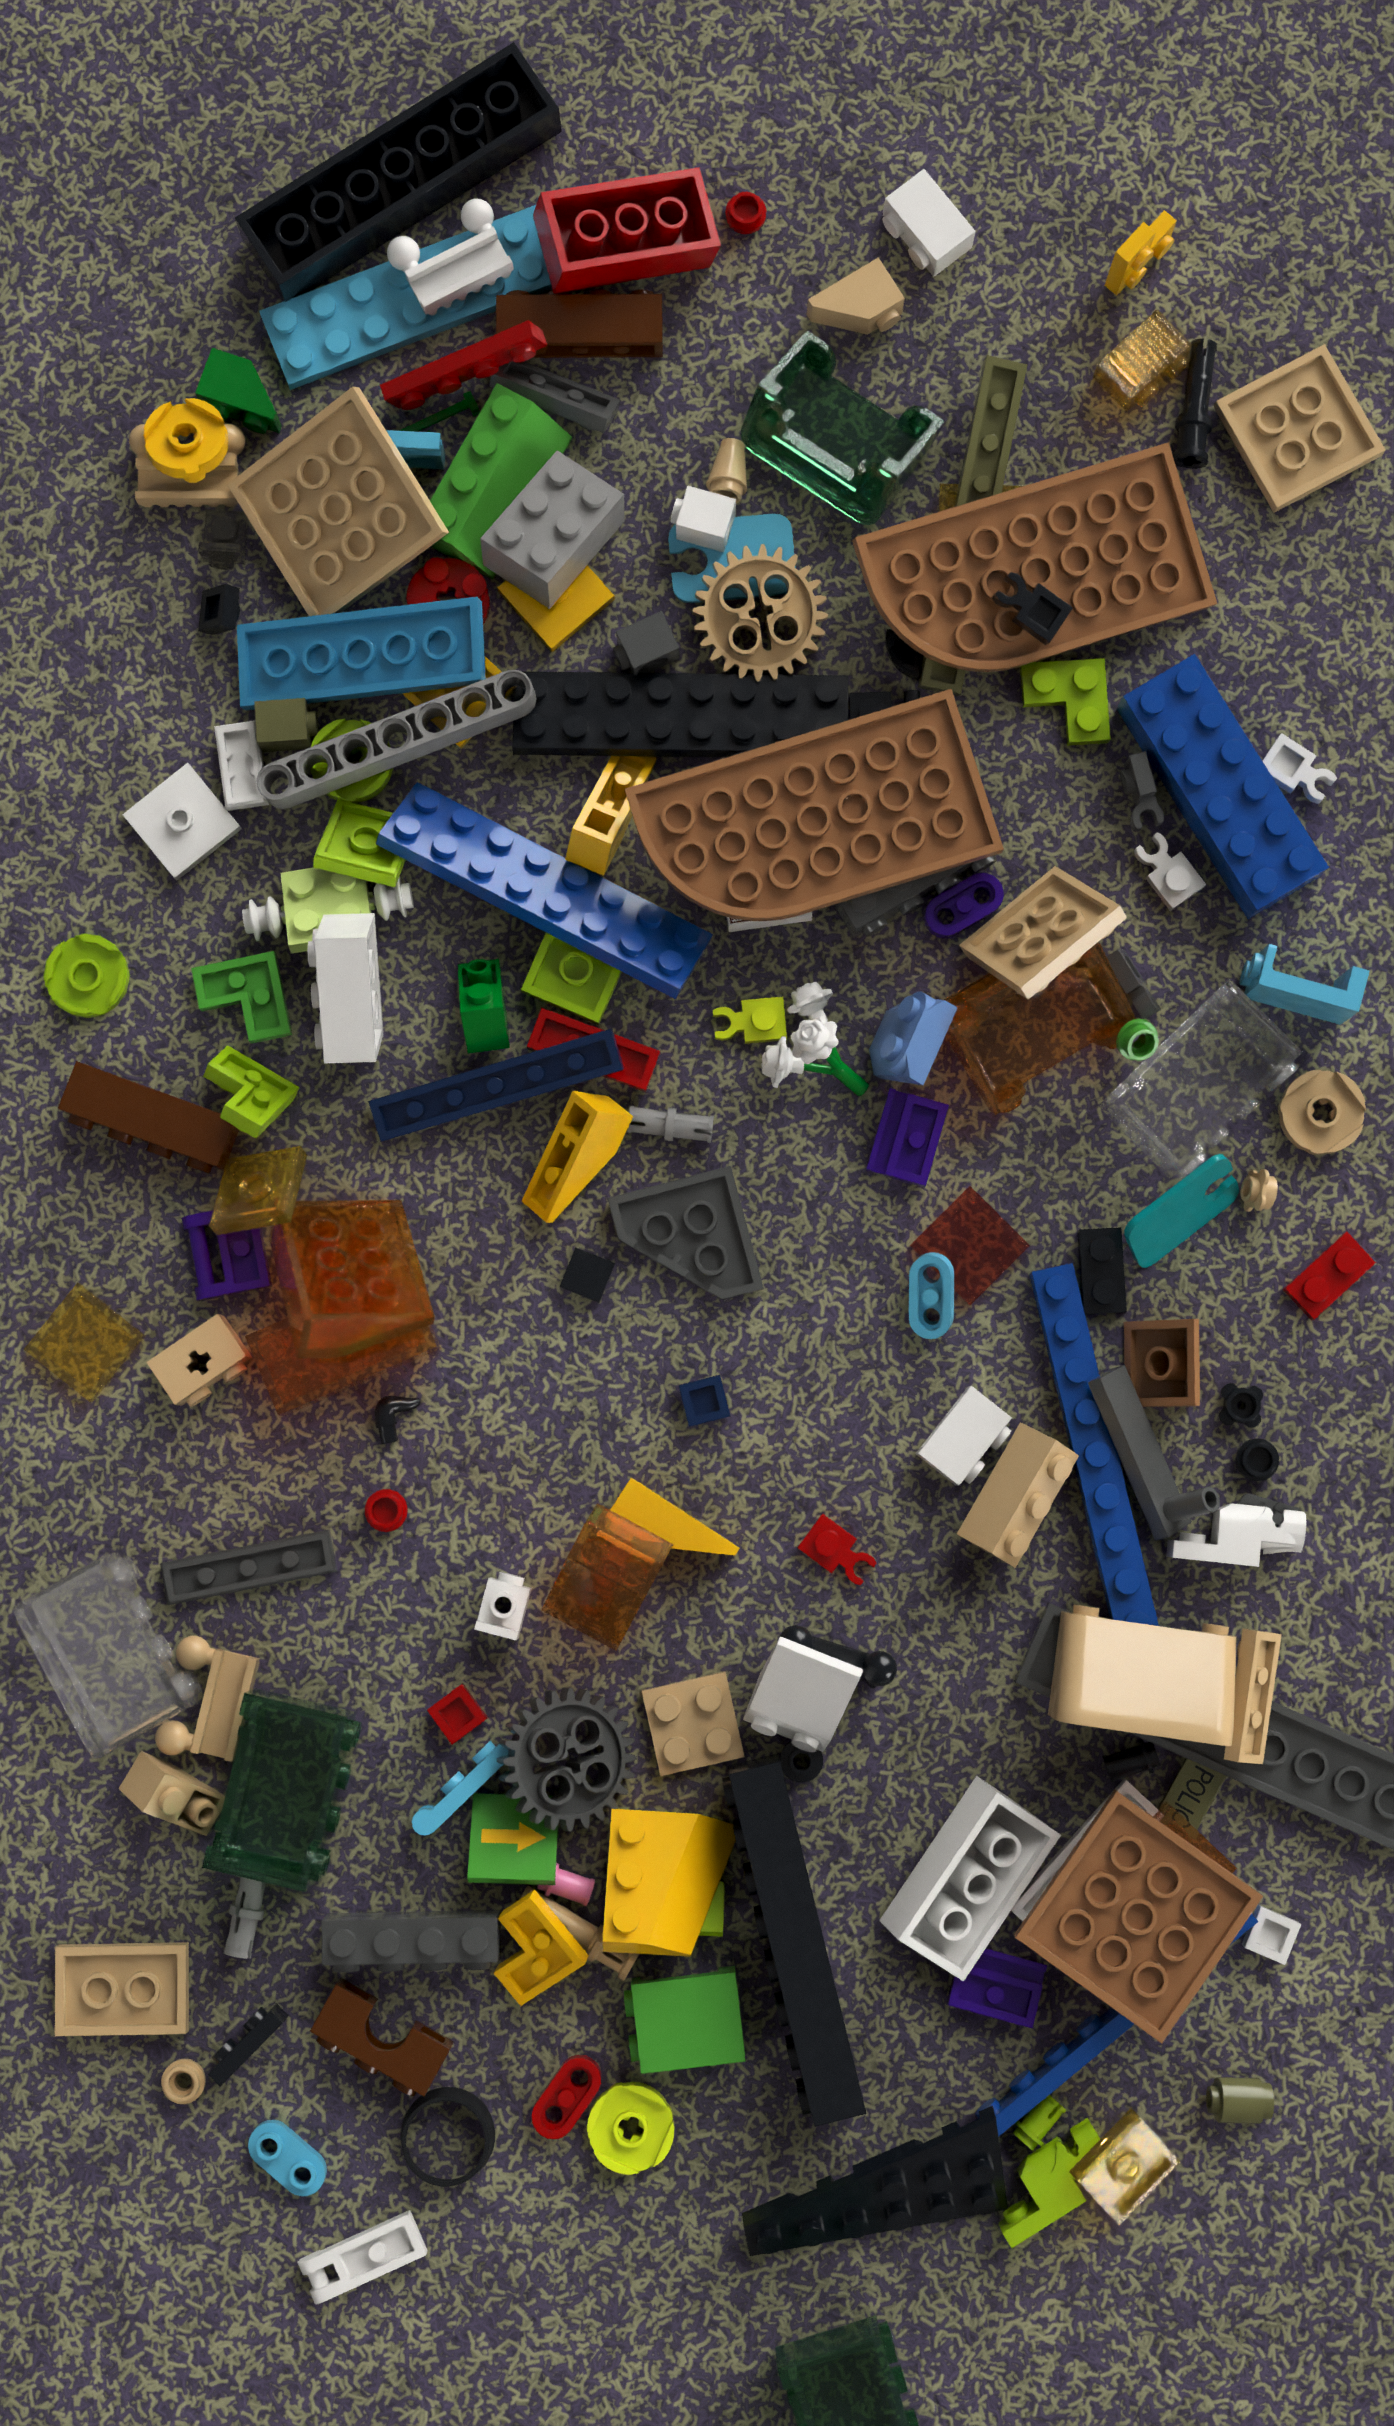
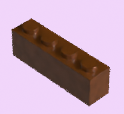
M640 289L634 290L630 294H612V292L607 290H594L589 292V294H571L570 292L554 294L553 291H550L547 295H530L526 291L514 290L506 293V295H496V334L527 320L543 330L547 346L537 350L533 358L663 357L662 294H654L652 291Z
M78 1061L74 1065L58 1106L59 1110L69 1114L67 1122L89 1131L92 1130L94 1124L109 1129L107 1137L131 1145L133 1138L149 1143L146 1151L169 1160L173 1153L188 1158L186 1166L210 1174L212 1167L224 1171L239 1132L235 1126L220 1118L221 1113Z

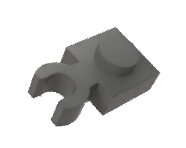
M1117 949L1104 958L1109 966L1104 970L1108 980L1116 991L1123 988L1125 993L1132 999L1134 1006L1143 1019H1147L1161 1010L1125 949Z

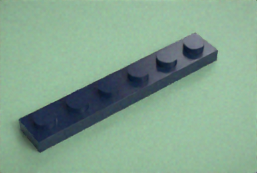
M611 1028L370 1100L368 1103L380 1142L618 1072L624 1070L613 1029Z

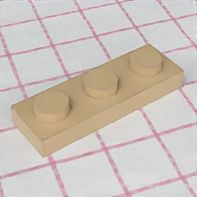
M1242 1629L1241 1641L1237 1648L1238 1664L1235 1678L1232 1746L1225 1747V1760L1239 1763L1263 1764L1282 1634Z

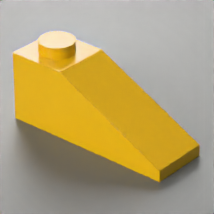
M610 757L572 828L565 860L604 876L632 818L625 788L647 782L656 763V757Z
M572 1091L521 1201L543 1221L553 1223L616 1154L633 1116L609 1096Z
M630 1478L603 1522L610 1526L606 1533L627 1547L631 1541H634L638 1545L732 1556H735L740 1549L634 1478Z

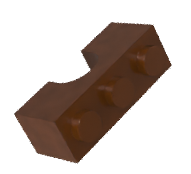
M340 1978L310 2030L311 2033L317 2035V2043L329 2051L338 2053L341 2049L355 2057L354 2063L368 2073L377 2074L380 2071L393 2079L392 2085L399 2091L409 2096H415L417 2092L425 2097L454 2041L417 2020L403 2040L396 2043L380 2041L372 2033L369 2024L370 2014L378 1998Z

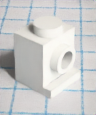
M499 1572L498 1579L488 1578L474 1630L512 1640L519 1638L532 1589L523 1586V1577ZM499 1597H507L511 1601L512 1606L508 1613H501L496 1609V1601Z

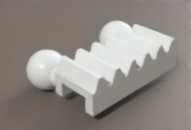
M471 199L464 204L461 210L463 226L468 231L478 235L418 264L420 249L412 238L399 236L389 243L387 248L388 261L397 270L404 271L406 279L425 315H435L438 308L442 306L445 308L451 307L452 302L456 299L460 301L465 300L467 294L471 291L476 294L479 293L483 285L488 284L492 286L497 278L503 277L506 279L514 270L510 256H507L494 226L492 227L494 213L492 207L485 200Z

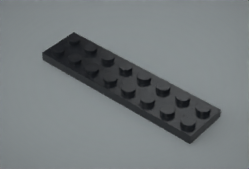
M522 671L530 679L537 700L531 713L513 721L512 750L513 755L730 757L847 721L848 675H778L777 680H773L770 674H762L760 682H756L754 674H746L743 678L739 679L738 674L638 673L634 675L633 673ZM521 686L516 687L514 690V702L523 698L526 692L525 688Z

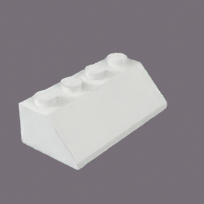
M976 1776L879 1921L899 1941L964 1982L1061 1835L1008 1796Z

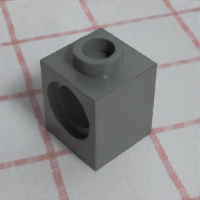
M662 611L616 631L618 646L613 647V652L622 671L630 669L634 675L650 673L680 659L679 646Z

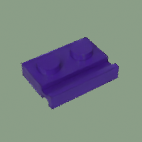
M890 1088L866 1171L882 1174L886 1177L925 1188L949 1105Z
M985 1949L964 1982L953 1975L946 2005L1033 2029L1047 1965Z

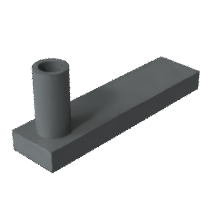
M1125 1365L1112 1368L1088 1382L1155 1541L1168 1538L1192 1522L1191 1518L1213 1513L1219 1509L1220 1499L1218 1493L1210 1486L1182 1494L1179 1493Z

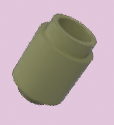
M1216 2077L1213 2086H1208L1206 2091L1208 2113L1214 2114L1218 2123L1260 2124L1263 2119H1272L1274 2113L1272 2086L1270 2083H1262L1259 2078Z

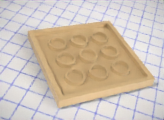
M352 386L227 484L308 616L343 612L449 533L359 387Z

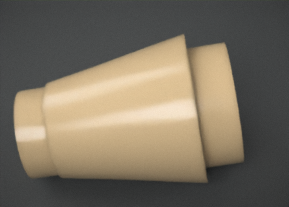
M726 438L721 441L706 482V487L709 492L736 499V504L741 501L742 495L747 492L745 444L735 438Z

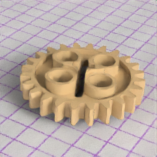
M761 544L758 555L752 556L750 549L746 545L743 547L742 559L740 560L731 551L727 553L728 566L726 568L716 561L713 563L712 567L717 575L716 578L703 575L702 582L709 590L696 591L695 597L705 604L692 610V615L702 617L704 620L694 626V632L707 634V637L701 641L699 646L701 649L713 646L715 650L709 659L711 663L721 657L726 660L722 671L724 674L735 666L738 668L739 679L743 678L747 671H751L756 682H760L763 672H768L773 680H777L779 668H782L787 675L793 674L791 663L793 660L802 666L807 664L803 650L816 653L818 650L811 637L819 638L825 635V631L816 626V622H821L828 618L827 613L817 611V606L825 603L827 598L822 595L814 596L813 591L818 588L821 581L820 579L810 582L806 580V576L811 569L809 565L799 571L795 568L798 555L794 554L785 562L782 560V547H778L773 557L767 556L765 544ZM751 577L757 581L762 610H769L771 613L767 615L765 620L767 635L771 643V650L769 651L763 648L759 620L749 616L755 608L754 597L749 585ZM770 579H779L785 583L787 594L781 599L770 598L764 590V584ZM730 588L741 589L745 593L746 604L741 608L733 609L725 603L723 594ZM779 620L791 621L796 628V636L789 641L779 639L774 633V624ZM740 629L750 630L756 638V644L749 650L739 649L733 642V634Z

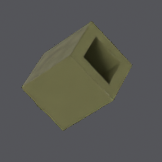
M305 698L254 701L256 739L262 752L303 750L311 747L312 736H316L319 732L317 711H310Z

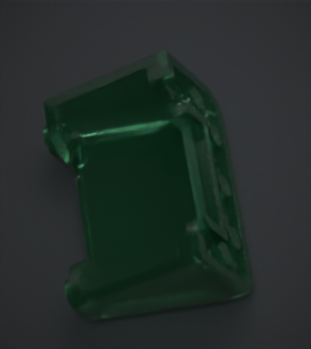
M806 331L757 385L741 427L740 435L742 442L754 455L862 525L875 524L890 506L935 441L945 420L922 406L908 407L899 420L832 377L836 367V357L833 350L823 340Z

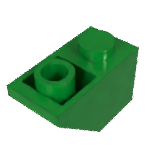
M212 348L195 392L197 398L214 406L220 412L223 421H227L229 416L243 421L242 424L253 432L266 434L267 430L280 433L281 422L252 361Z
M476 959L469 963L458 964L460 1014L468 1054L510 1048L500 960Z

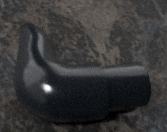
M384 1396L378 1401L375 1407V1424L379 1430L381 1444L398 1441L395 1414L415 1409L421 1403L419 1398Z

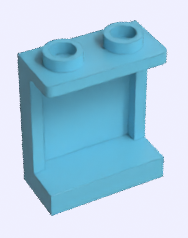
M1268 944L1259 953H1254L1252 960L1245 962L1240 977V985L1246 986L1243 998L1339 1025L1359 1012L1370 972L1369 970L1352 966L1335 980L1333 987L1277 972L1272 968L1277 946Z

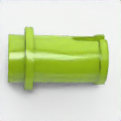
M1049 2095L1036 2105L1022 2122L1018 2120L1015 2123L1018 2127L1014 2130L1013 2134L1033 2151L1038 2144L1041 2147L1044 2145L1041 2140L1067 2110Z

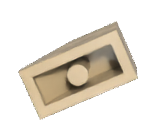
M878 257L809 298L807 316L814 323L868 335L876 329L884 332L897 324L901 319L900 315L903 312L905 298Z

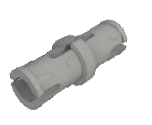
M630 1106L629 1113L633 1116V1119L627 1129V1133L634 1132L664 1136L665 1141H673V1137L711 1143L714 1116L679 1113L677 1108L668 1107V1111Z
M242 1865L235 1904L230 1905L229 1914L232 1915L224 1954L247 1959L251 1958L258 1920H263L264 1910L261 1909L270 1870Z

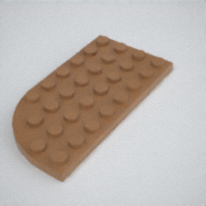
M1169 442L864 534L852 540L870 597L888 626L906 644L925 657L940 664L966 671L994 672L1021 667L1204 610L1217 604ZM1010 572L1016 573L1023 578L1028 591L1031 592L1034 586L1039 583L1073 607L1049 644L1044 645L1012 622L1018 610L1013 607H1000L993 601L992 596L998 590L1008 597L1014 595L1013 586L1004 580Z
M952 689L625 788V794L643 848L660 875L676 891L696 905L715 914L739 920L773 921L799 916L1002 853L1004 850Z

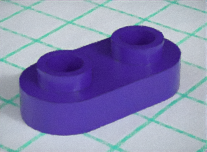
M977 873L934 897L925 910L924 921L927 929L936 937L951 938L989 917L998 910L1003 901L1004 891L1002 884L991 874ZM977 890L986 891L989 900L986 903H978L974 899V892ZM941 911L950 912L953 916V921L950 924L940 923L937 917L938 913Z

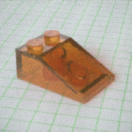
M597 1503L580 1531L541 1610L617 1651L673 1544Z

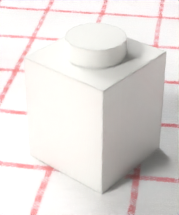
M687 486L684 499H676L671 515V523L676 524V539L724 552L736 515V499Z

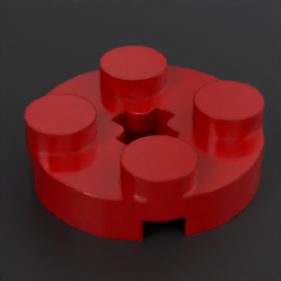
M431 558L412 577L407 589V605L440 601L437 599L440 594L454 591L456 599L478 597L482 601L483 624L485 623L490 610L488 588L484 577L471 564L455 558Z

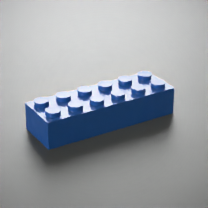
M1195 654L1122 697L1116 708L1142 751H1146L1148 761L1247 919L1252 918L1319 878L1329 868Z

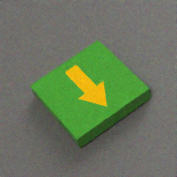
M474 1793L467 1874L468 1883L555 1885L559 1823L555 1830L544 1827V1819L539 1824L530 1822L529 1815L531 1810L524 1814L515 1810L521 1798L510 1799L506 1798L505 1794Z

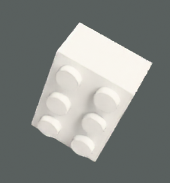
M375 913L323 915L318 929H313L312 941H308L307 948L309 967H316V982L311 984L312 1007L320 1008L319 1024H315L314 1029L316 1049H323L324 1064L376 1062L383 1038V1020Z

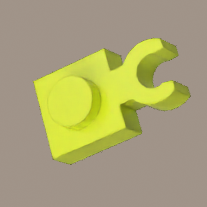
M783 997L741 1000L742 1012L738 1013L727 1007H718L713 1010V1017H726L730 1021V1027L727 1030L715 1032V1039L717 1040L731 1039L737 1032H744L745 1044L779 1041L782 1036L786 1037L787 1040Z

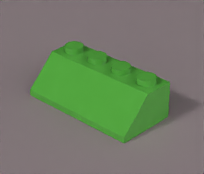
M496 383L430 500L449 531L448 534L430 547L451 558L471 564L479 573L493 580L496 573L483 565L480 538L557 450L564 454L572 440V436L534 402Z

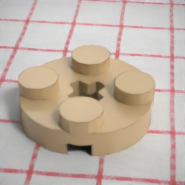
M1322 1070L1306 1072L1293 1080L1285 1089L1278 1105L1280 1126L1287 1139L1297 1148L1312 1155L1332 1154L1352 1144L1362 1131L1364 1111H1366L1364 1096L1352 1079L1339 1072L1333 1073ZM1317 1101L1321 1106L1327 1103L1331 1106L1332 1110L1328 1113L1331 1119L1329 1123H1325L1322 1119L1316 1121L1313 1118L1312 1114L1315 1111L1313 1107L1314 1102Z

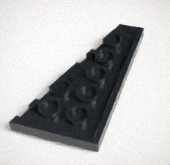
M993 2106L979 2111L980 2119L962 2127L959 2126L957 2121L941 2127L943 2135L923 2143L913 2139L852 2166V2174L834 2181L831 2175L816 2181L817 2189L797 2196L787 2193L743 2212L742 2218L749 2255L773 2254L782 2250L816 2246L826 2242L860 2238L864 2235L903 2230L908 2227L936 2222L942 2223L952 2219L979 2214L986 2215L996 2211L1007 2210L1008 2205L998 2129Z

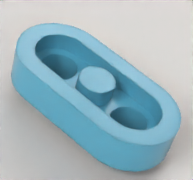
M930 1252L921 1255L912 1264L909 1271V1323L912 1330L918 1336L925 1339H936L943 1336L949 1330L954 1320V1268L947 1257L940 1253ZM927 1267L937 1268L940 1272V1278L938 1280L929 1278ZM933 1308L937 1310L940 1315L939 1321H930L926 1316L927 1309Z
M267 2120L260 2123L254 2129L249 2138L248 2150L252 2159L294 2195L309 2196L320 2189L327 2175L326 2162L320 2153L281 2121ZM273 2139L277 2143V2150L275 2152L266 2151L263 2147V2140ZM300 2167L307 2168L310 2171L311 2178L307 2181L300 2180L296 2176V2169Z

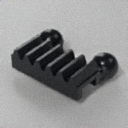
M799 1625L789 1626L780 1634L783 1638L863 1669L860 1680L864 1676L870 1688L874 1689L876 1686L888 1685L897 1674L896 1661L887 1652L875 1651L869 1654L814 1637L806 1628Z

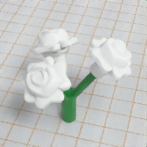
M817 982L806 983L791 993L793 1005L787 1008L788 1013L798 1012L801 1016H808L809 1020H803L799 1024L798 1030L792 1033L791 1040L794 1044L792 1051L787 1047L786 1037L784 1036L779 1039L777 1045L766 1046V1052L762 1055V1074L771 1077L774 1088H778L779 1083L790 1072L802 1074L803 1071L829 1074L836 1077L854 1094L861 1096L867 1091L869 1083L841 1060L836 1049L839 1042L835 1035L837 1025L833 1021L827 1022L828 1019L823 1010L833 992L831 989H822ZM816 1059H826L830 1065L811 1062Z

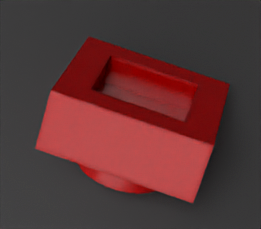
M464 1683L427 1709L452 1745L488 1719Z

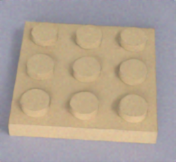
M1325 344L1217 400L1213 406L1273 513L1381 457L1386 451Z
M1054 866L959 946L970 960L1029 1000L1036 993L1043 991L1049 982L1068 966L1078 962L1082 955L1097 942L1108 937L1115 927L1122 923L1127 916L1119 904Z

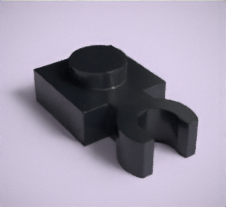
M1010 572L1004 580L1013 586L1014 595L1008 597L998 590L992 596L993 601L1000 607H1013L1018 610L1012 622L1044 645L1049 644L1073 607L1039 583L1034 586L1031 592L1028 591L1023 578L1016 573Z

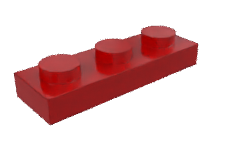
M541 1007L527 1044V1049L538 1051L604 1030ZM614 1034L624 1070L602 1077L646 1092L661 1052Z

